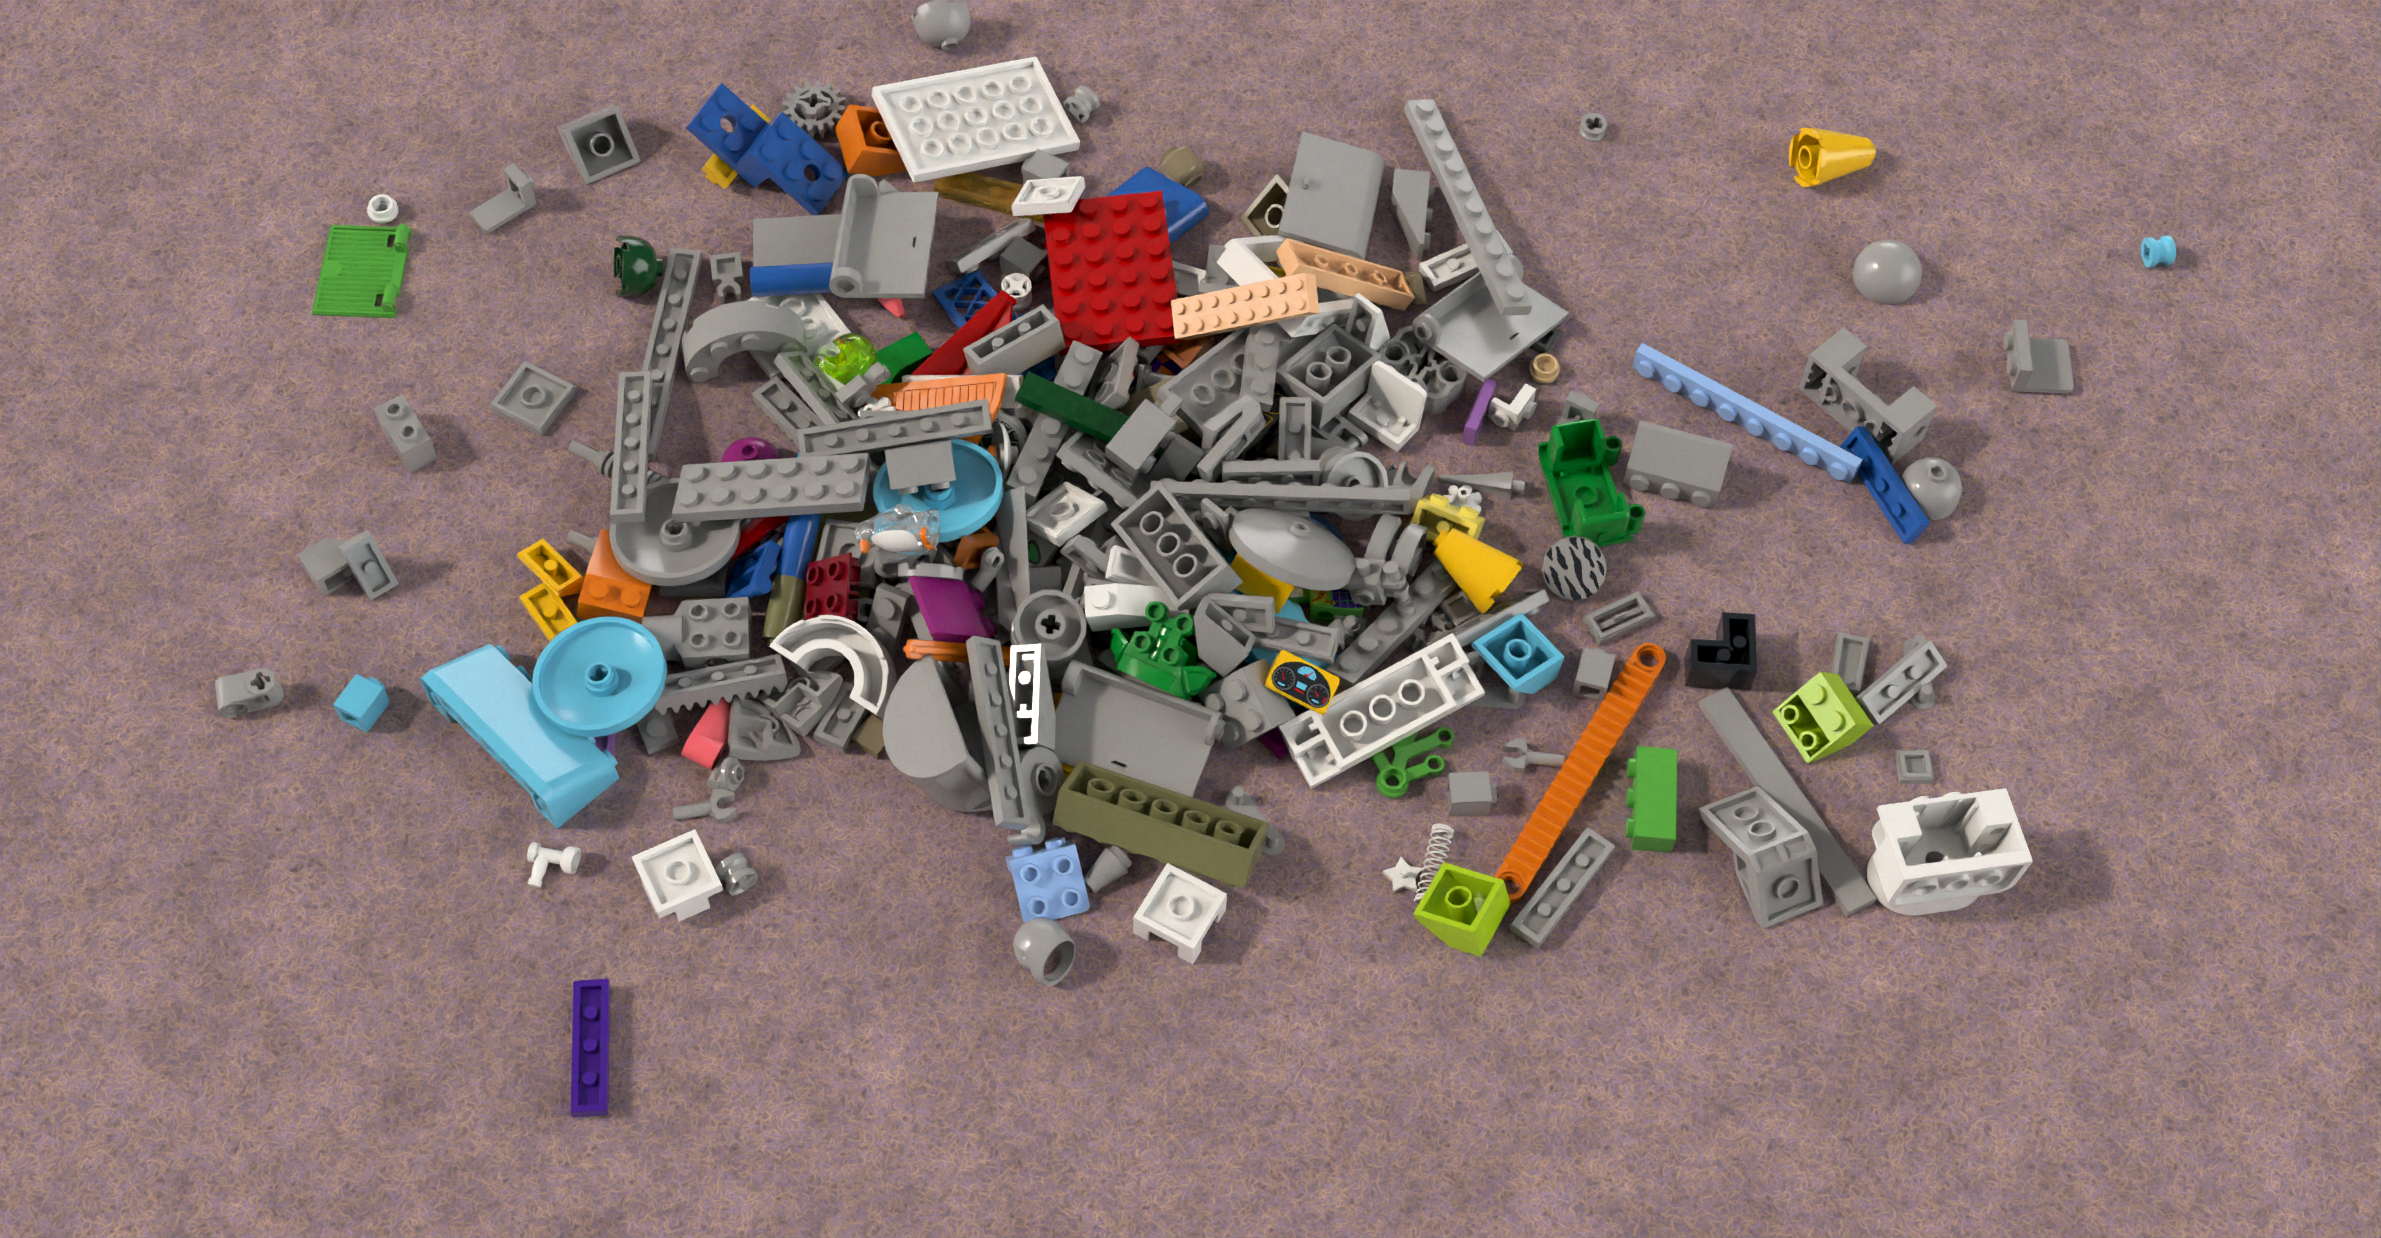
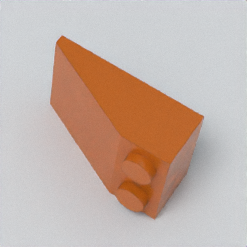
M849 104L835 127L847 172L875 177L907 170L878 108Z
M600 530L578 599L577 617L586 620L597 617H620L642 625V619L646 615L654 585L632 577L620 567L613 555L608 530Z

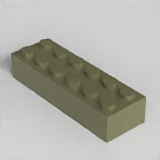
M1081 760L1059 790L1052 821L1053 825L1062 827L1067 832L1079 833L1094 838L1099 843L1112 844L1124 848L1132 854H1142L1157 859L1162 864L1166 865L1169 863L1187 869L1195 875L1208 876L1222 881L1225 885L1237 886L1243 889L1262 856L1270 825L1268 822Z

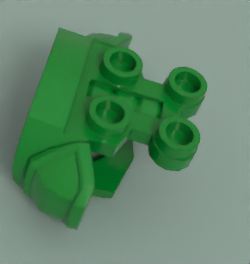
M1158 601L1150 602L1145 608V615L1152 622L1149 631H1135L1131 637L1121 629L1112 628L1111 650L1115 656L1114 660L1118 663L1116 669L1174 696L1188 700L1192 695H1197L1198 692L1206 690L1218 673L1206 667L1196 666L1199 657L1198 648L1183 637H1190L1195 634L1194 616L1180 614L1173 618L1169 616L1170 611L1166 604Z

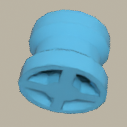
M2170 235L2161 236L2156 240L2153 237H2147L2142 240L2141 256L2145 267H2155L2158 263H2162L2165 266L2174 263L2176 246L2174 239Z

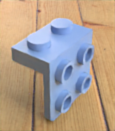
M1064 837L1045 841L1046 847L1034 850L1032 845L1018 847L1012 850L1013 855L1005 857L1008 870L1012 873L1024 923L1035 918L1055 920L1086 912L1089 909L1090 904L1076 845L1071 840L1065 842Z

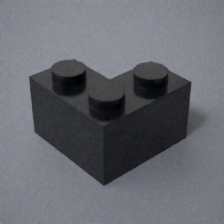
M1722 612L1716 629V640L1690 639L1684 657L1685 686L1751 689L1757 673L1755 614Z

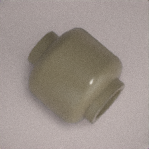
M1174 145L1162 154L1164 160L1160 165V172L1166 178L1188 189H1191L1202 180L1204 164L1189 146L1177 148Z

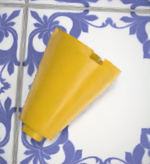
M1812 127L1799 129L1801 132L1792 137L1789 147L1790 167H1795L1799 176L1793 177L1803 187H1814L1871 165L1876 155L1875 146L1867 137Z
M1452 528L1450 532L1443 529L1432 543L1436 547L1433 554L1482 614L1495 602L1494 599L1502 594L1524 565L1518 559L1455 528Z

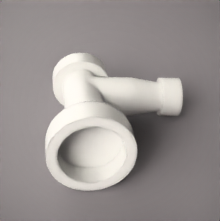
M532 842L528 848L527 860L528 862H533L534 865L527 885L541 888L543 882L541 880L549 862L559 864L565 873L575 874L581 860V849L569 846L564 851L544 848L541 847L540 843Z

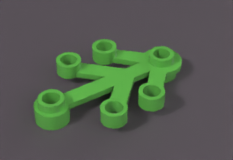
M1441 727L1434 734L1415 741L1418 734L1417 731L1390 746L1395 754L1392 765L1382 751L1371 756L1373 763L1379 771L1376 777L1378 791L1385 797L1398 798L1407 792L1410 782L1427 775L1432 777L1441 775L1444 769V760L1438 755H1430L1425 759L1424 763L1407 769L1405 767L1407 761L1413 757L1437 747L1441 749L1451 747L1454 741L1453 731L1447 727ZM1445 734L1450 740L1443 742L1439 740L1438 736ZM1436 762L1440 765V768L1431 769L1428 764ZM1393 779L1398 782V785L1390 786L1386 782Z

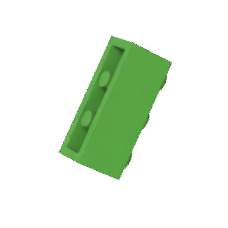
M1637 746L1634 758H1628L1626 776L1627 778H1632V788H1627L1626 807L1632 808V818L1627 817L1625 837L1631 838V850L1671 853L1676 841L1677 749Z

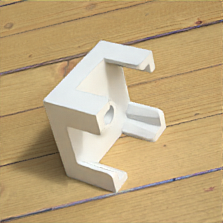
M1167 863L1133 917V933L1148 941L1150 932L1178 946V957L1193 964L1201 952L1202 939L1214 920L1218 923L1226 911L1227 893Z

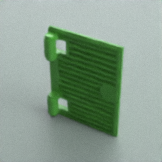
M400 224L398 227L331 225L312 315L395 318L397 311L395 301L396 297L400 296L408 255L407 240L411 238L413 229L408 228L405 224ZM390 237H395L394 247H388ZM378 296H383L382 307L376 306Z

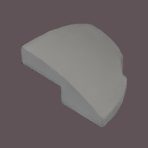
M809 671L808 675L811 679L807 677L793 679L790 676L787 677V685L784 692L780 693L777 687H773L770 695L763 691L756 698L763 706L771 710V713L779 720L805 737L821 720L834 701L843 682L841 675L830 671Z
M733 695L728 727L729 757L757 761L779 760L799 756L801 749L798 739L787 724L783 723L781 726L787 738L778 731L780 725L774 717L770 716L771 710L746 698L740 700L738 696Z

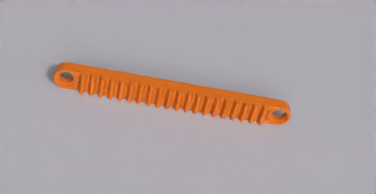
M1644 643L1635 649L1497 871L1495 878L1513 881L1518 886L1516 893L1508 894L1511 905L1519 903L1527 893L1662 673L1666 654L1657 644ZM1652 655L1656 658L1658 664L1653 667L1645 666L1640 661V657Z

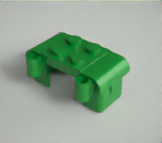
M1597 418L1554 425L1551 428L1549 441L1538 444V456L1563 537L1566 538L1573 535L1586 537L1600 548L1633 542V536L1629 535L1640 532L1645 517V509L1638 504L1628 506L1623 492H1619L1617 495L1608 466H1613L1618 462L1622 441L1617 436L1605 438L1601 423Z

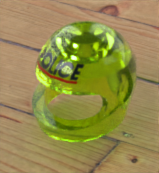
M847 333L833 340V343L840 349L837 355L818 354L814 361L815 365L823 372L846 385L857 375L863 376L872 365L877 363V353L869 339L857 333Z

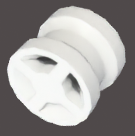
M1020 273L1010 274L1003 279L1001 289L1017 300V305L1013 306V311H1021L1028 308L1032 302L1030 279Z

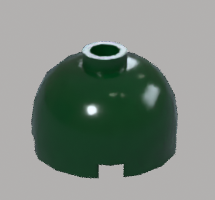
M617 236L616 241L621 242V248H614L613 272L614 278H621L622 290H616V295L618 297H635L647 293L654 286L656 276H662V258H656L655 249L648 241L641 237Z

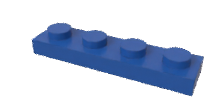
M1866 426L1856 427L1841 444L1840 448L1862 459L1857 474L1904 544L1912 543L1929 526L1930 522Z

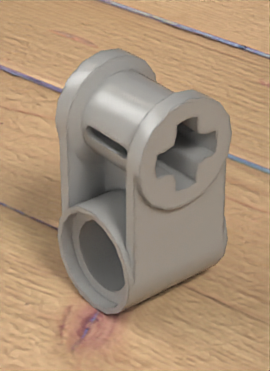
M257 668L236 675H227L215 681L219 715L225 718L236 717V714L242 716L249 712L271 708L278 705L284 697L282 685L276 681L274 673L267 668Z

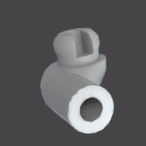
M1355 615L1339 618L1328 626L1340 629L1341 631L1336 654H1341L1345 651V640L1352 637L1354 632L1360 629V621Z

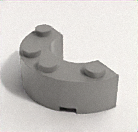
M739 301L713 308L697 317L693 321V327L690 331L685 330L682 338L684 363L689 384L704 382L709 378L719 376L718 367L720 363L728 356L739 351L763 350L773 354L775 357H777L778 353L808 352L804 325L801 318L794 311L782 305H779L778 309L767 307L766 301Z

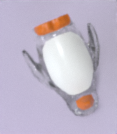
M898 504L894 508L884 510L871 519L861 522L855 530L861 552L865 554L873 547H880L889 552H899L907 555H917L929 550H935L940 537L938 509L935 508L923 512L915 511L913 507L907 504Z

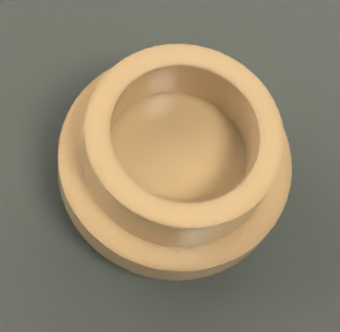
M1543 353L1537 355L1529 365L1530 376L1539 383H1551L1558 378L1560 373L1559 363L1550 354Z

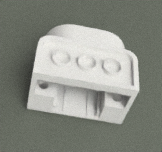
M2006 788L1967 794L1951 792L1943 797L1930 799L1928 796H1920L1909 802L1880 805L1877 807L1880 820L1874 825L1872 830L1876 850L1867 866V880L1877 900L1885 907L1902 915L1916 916L1961 909L1973 903L1980 895L2005 891L2017 883L2033 860Z

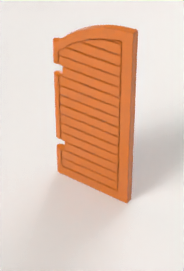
M998 373L877 385V390L870 396L878 401L881 397L891 400V406L895 407L896 411H914L987 399L991 422L993 423L1003 401L1007 374ZM985 434L958 439L979 445V441Z

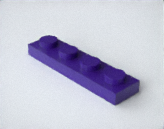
M609 979L573 981L572 1117L603 1116L609 1113Z

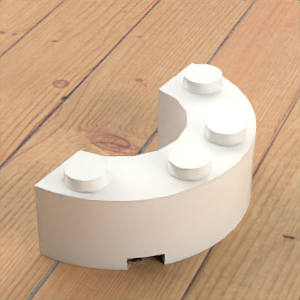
M819 615V617L805 621L802 619L782 631L770 644L772 649L806 671L814 662L827 656L847 658L854 670V687L849 698L882 720L884 719L888 700L897 684L896 671L891 656L883 644L861 625L844 617Z

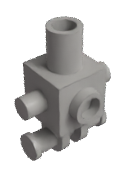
M1354 558L1356 567L1349 583L1340 588L1349 590L1353 603L1365 606L1371 604L1384 605L1387 597H1394L1395 603L1399 606H1405L1411 601V596L1408 592V582L1404 572L1399 570L1400 567L1396 561L1386 562L1383 559Z

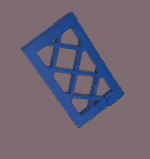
M975 270L963 275V278L933 290L932 294L938 304L958 329H960L974 316L975 309H982L988 303L981 302L983 296H988L992 299L997 295V292L981 272ZM977 284L980 286V288L972 287ZM952 294H956L953 300L947 298ZM964 295H976L973 301L961 300ZM956 308H967L965 314H960ZM1012 312V321L1016 320V314Z

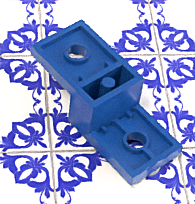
M723 83L715 88L686 126L690 133L754 188L767 178H770L811 215L820 214L849 174L846 167L783 112L767 123ZM722 118L730 121L732 132H727L722 128ZM805 167L810 168L814 172L815 181H810L805 177Z

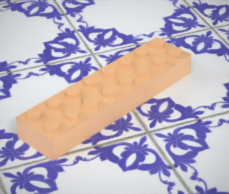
M1288 238L1284 240L1276 251L1286 277L1301 273L1315 274L1316 286L1320 289L1331 290L1335 293L1348 295L1349 297H1354L1360 293L1370 302L1403 311L1415 299L1403 272L1400 270Z
M1301 273L1171 300L1175 339L1189 340L1320 314L1316 276L1310 273Z

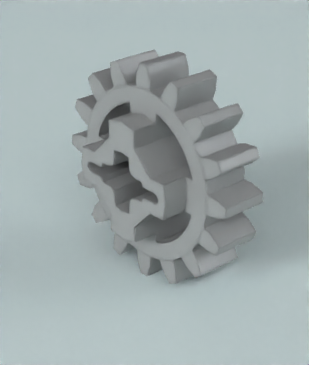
M817 80L815 86H810V83L806 81L804 83L805 87L802 89L794 86L795 94L786 93L787 101L782 102L783 113L808 133L811 138L814 137V134H819L820 138L823 139L825 138L824 132L827 131L835 134V126L846 110L845 97H841L840 89L832 91L831 83L822 87L820 81Z

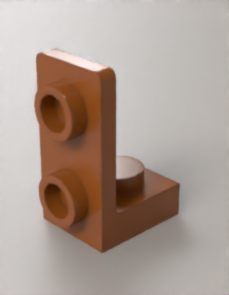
M985 526L969 535L962 536V538H959L960 543L953 564L956 567H962L963 570L980 568L982 553L987 548L996 547L999 539Z

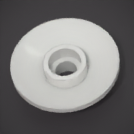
M997 423L993 430L991 445L996 446L997 457H993L998 465L1000 463L999 467L1004 485L1011 465H1015L1018 460L1017 446H1011L1005 426L1002 423Z

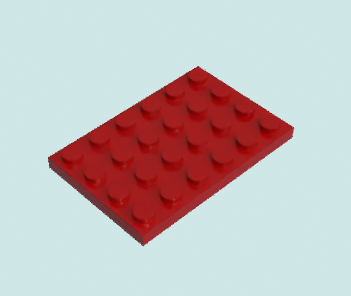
M1162 191L1078 199L1072 212L1043 214L1055 317L1059 320L1066 348L1059 351L1060 356L1067 355L1073 340L1100 352L1116 350L1129 337L1138 342L1139 347L1183 343V339H1175L1171 300L1178 298Z

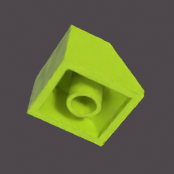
M1443 862L1415 909L1413 916L1449 947L1481 957L1511 904L1504 880Z

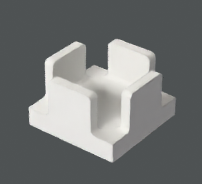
M696 829L632 856L646 894L659 918L675 912L678 921H682L709 909L708 897L723 891L722 884Z

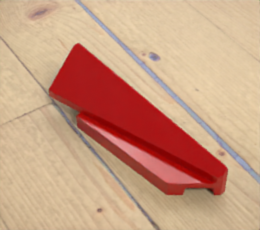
M1001 290L911 375H971L963 348L1012 322L1013 306L1017 305V300L1005 290Z

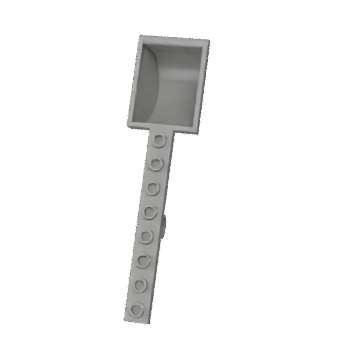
M868 479L865 497L868 504H875L873 484ZM880 576L878 585L883 582L912 594L908 611L919 640L937 641L930 635L909 580L901 577L886 578ZM927 654L914 662L905 671L890 695L883 719V740L886 752L896 768L935 803L948 809L962 812H978L993 809L978 714L974 701H969V693L956 679L953 671L957 668L956 663L936 661L930 654Z

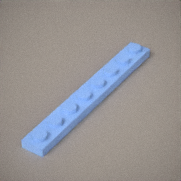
M1644 343L1637 349L1632 368L1636 369L1641 376L1652 378L1664 384L1671 392L1683 394L1690 398L1697 406L1713 410L1722 419L1733 421L1745 427L1750 434L1761 436L1773 442L1780 450L1792 452L1801 457L1806 464L1816 465L1824 469L1837 480H1844L1851 484L1856 477L1862 462L1861 458Z

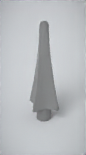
M1514 471L1476 475H1439L1438 477L1440 482L1459 486L1469 485L1474 490L1511 500L1512 492L1524 494L1525 481L1513 480Z

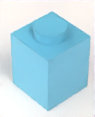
M356 674L334 702L333 706L340 720L368 733L388 706L390 700L385 691L386 687L379 680L373 677L366 679Z

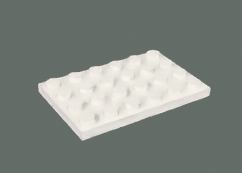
M1037 57L872 87V98L913 183L1025 161L1028 157L1031 158L1037 149L1051 155L1079 150L1080 140Z

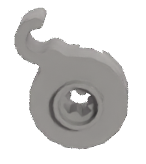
M1031 747L1018 749L1030 826L1021 830V834L1009 835L1007 837V841L1012 846L1018 847L1041 843L1046 834L1043 815L1055 810L1059 790L1065 782V775L1059 759L1048 748Z

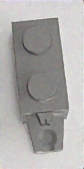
M1174 392L1170 394L1162 405L1157 401L1152 404L1145 398L1108 443L1105 449V456L1134 479L1140 472L1146 474L1157 460L1154 457L1161 447L1165 450L1176 436L1174 430L1179 418L1174 414L1181 407L1183 399Z

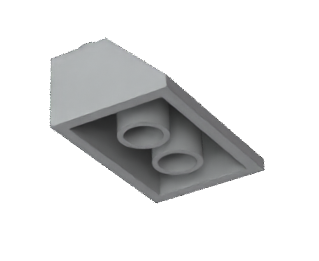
M1333 323L1276 369V378L1285 395L1289 397L1312 398L1311 424L1320 429L1368 389L1372 365L1376 361H1381L1382 355Z
M1640 420L1623 484L1629 485L1637 491L1649 490L1660 493L1668 499L1679 498L1691 501L1699 507L1710 506L1715 508L1733 444Z

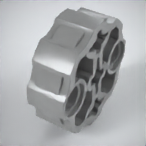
M1413 326L1399 329L1392 339L1382 344L1379 350V354L1382 355L1381 362L1392 366L1398 373L1418 383L1426 391L1427 396L1423 413L1429 415L1439 414L1446 411L1447 406L1453 401L1461 398L1465 389L1467 371L1420 341L1414 334Z

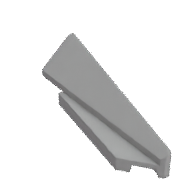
M1025 486L1004 492L1000 507L995 513L998 530H994V535L999 539L996 548L1004 556L1002 567L996 574L999 627L1007 634L1011 632V624L1020 604L1030 595Z

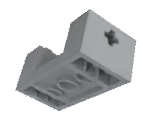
M1843 327L1809 355L1799 389L1850 433L1856 427L1866 426L1890 464L1893 465L1924 439L1937 405L1933 403L1928 395L1920 392L1913 386L1890 406H1887L1878 395L1869 391L1856 377L1867 346L1862 343L1858 336L1851 334Z

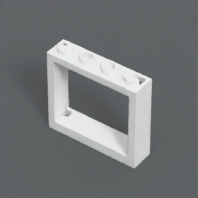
M1282 235L1234 238L1224 245L1226 250L1217 263L1240 286L1277 279L1278 277L1263 262L1279 261L1276 254L1277 249L1286 238H1292ZM1317 287L1318 299L1322 302L1318 303L1320 314L1277 323L1291 337L1319 334L1324 332L1333 323L1346 330L1354 297Z

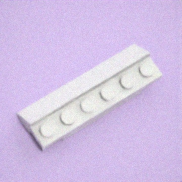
M1451 633L1334 696L1324 716L1310 709L1280 725L1279 730L1293 762H1296L1310 789L1479 699L1484 696L1485 692L1469 666V659L1454 634Z

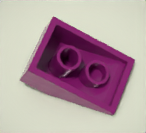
M922 576L908 578L930 635L937 641L966 643L972 636H979L995 640L994 636L998 632L991 618H986L982 608L986 607V603L978 589L973 590L966 582Z

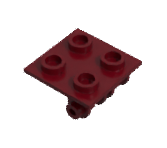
M849 552L808 563L804 621L819 617V615L839 616L852 621L858 617V601L852 599H858L859 593L850 590L860 588L858 582H860L861 565L858 564V558L852 557V553Z

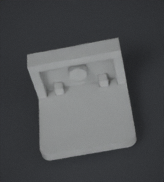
M2014 319L2010 331L2005 332L2003 342L2004 349L2007 351L2006 371L2010 377L2011 391L2070 393L2074 384L2068 342L2063 339L2029 338L2027 320Z

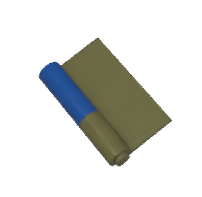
M864 503L863 511L788 516L761 634V640L766 642L767 648L772 649L770 644L787 627L802 619L804 620L808 563L817 560L826 518L886 526L879 518L875 504ZM856 589L860 593L859 599H871L872 590ZM869 607L863 611V616H867ZM854 618V622L864 628L865 625Z

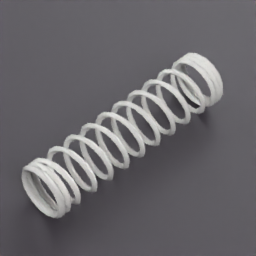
M1438 823L1432 826L1431 839H1429V846L1427 847L1428 853L1425 854L1426 860L1423 862L1424 867L1421 870L1423 874L1420 875L1421 881L1418 883L1419 889H1417V895H1415L1414 899L1416 905L1420 903L1418 899H1422L1425 894L1419 893V891L1426 892L1424 889H1428V887H1421V883L1430 886L1426 882L1433 881L1422 880V877L1434 879L1428 875H1436L1438 872L1428 867L1440 869L1442 865L1435 864L1430 860L1443 863L1445 861L1441 859L1448 858L1443 852L1450 850L1446 845L1451 844L1449 839L1453 837L1454 830L1446 824ZM1436 839H1444L1449 843H1441ZM1431 840L1441 844H1431ZM1434 846H1441L1447 850H1439ZM1432 847L1439 851H1429V848ZM1432 853H1439L1445 857H1437ZM1428 854H1430L1431 856L1437 857V858H1429V859H1428L1427 856H1428ZM1428 861L1429 863L1435 864V865H1428V866H1426V862ZM1426 868L1427 870L1433 871V872H1435V873H1432V872L1424 873V869Z

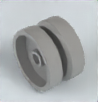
M1336 446L1324 450L1314 458V460H1319V486L1331 483L1339 487H1353L1358 484H1364L1371 488H1385L1389 485L1384 466L1379 459L1370 453ZM1323 512L1351 521L1364 520L1373 515V513Z
M1383 514L1372 534L1364 558L1383 559L1386 562L1396 561L1399 564V570L1404 572L1409 585L1420 564L1428 528L1412 522L1405 527L1401 534V518L1391 514Z
M1041 590L1029 595L1020 604L1011 624L1010 640L1012 645H1044L1048 669H1055L1067 664L1076 655L1086 635V618L1082 607L1072 596L1059 590ZM1046 627H1050L1053 630L1052 634L1046 633Z

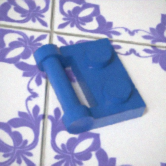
M769 540L736 560L727 583L726 595L721 598L748 597L751 599L756 595L762 596L769 592L772 587L769 576L778 566L779 561L776 558L781 546Z

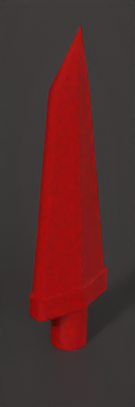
M788 516L756 517L741 532L738 547L730 560L736 558L786 522Z

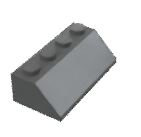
M1158 482L1111 523L1179 611L1197 608L1201 599L1205 595L1207 596L1209 592L1229 594L1243 582L1177 498L1161 482Z

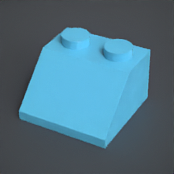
M1522 612L1472 643V647L1515 692L1534 694L1557 679L1564 660V656Z

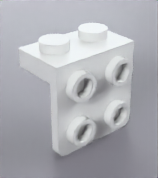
M1376 361L1372 365L1367 393L1348 412L1347 420L1398 452L1419 430L1427 393L1418 383L1398 373L1392 366Z

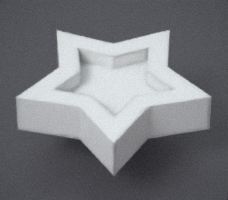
M1400 857L1396 867L1383 870V874L1392 881L1393 893L1404 888L1416 892L1417 885L1415 879L1422 868L1409 866Z

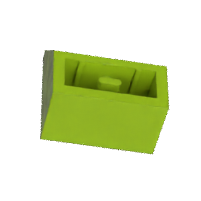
M1819 672L1772 711L1807 764H1811L1851 745L1874 726L1841 677L1835 673Z

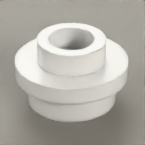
M380 194L374 196L369 201L367 213L373 222L388 223L397 216L398 206L391 197Z

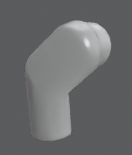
M990 547L982 553L979 571L970 582V585L981 593L985 591L1002 567L1004 556L998 548Z

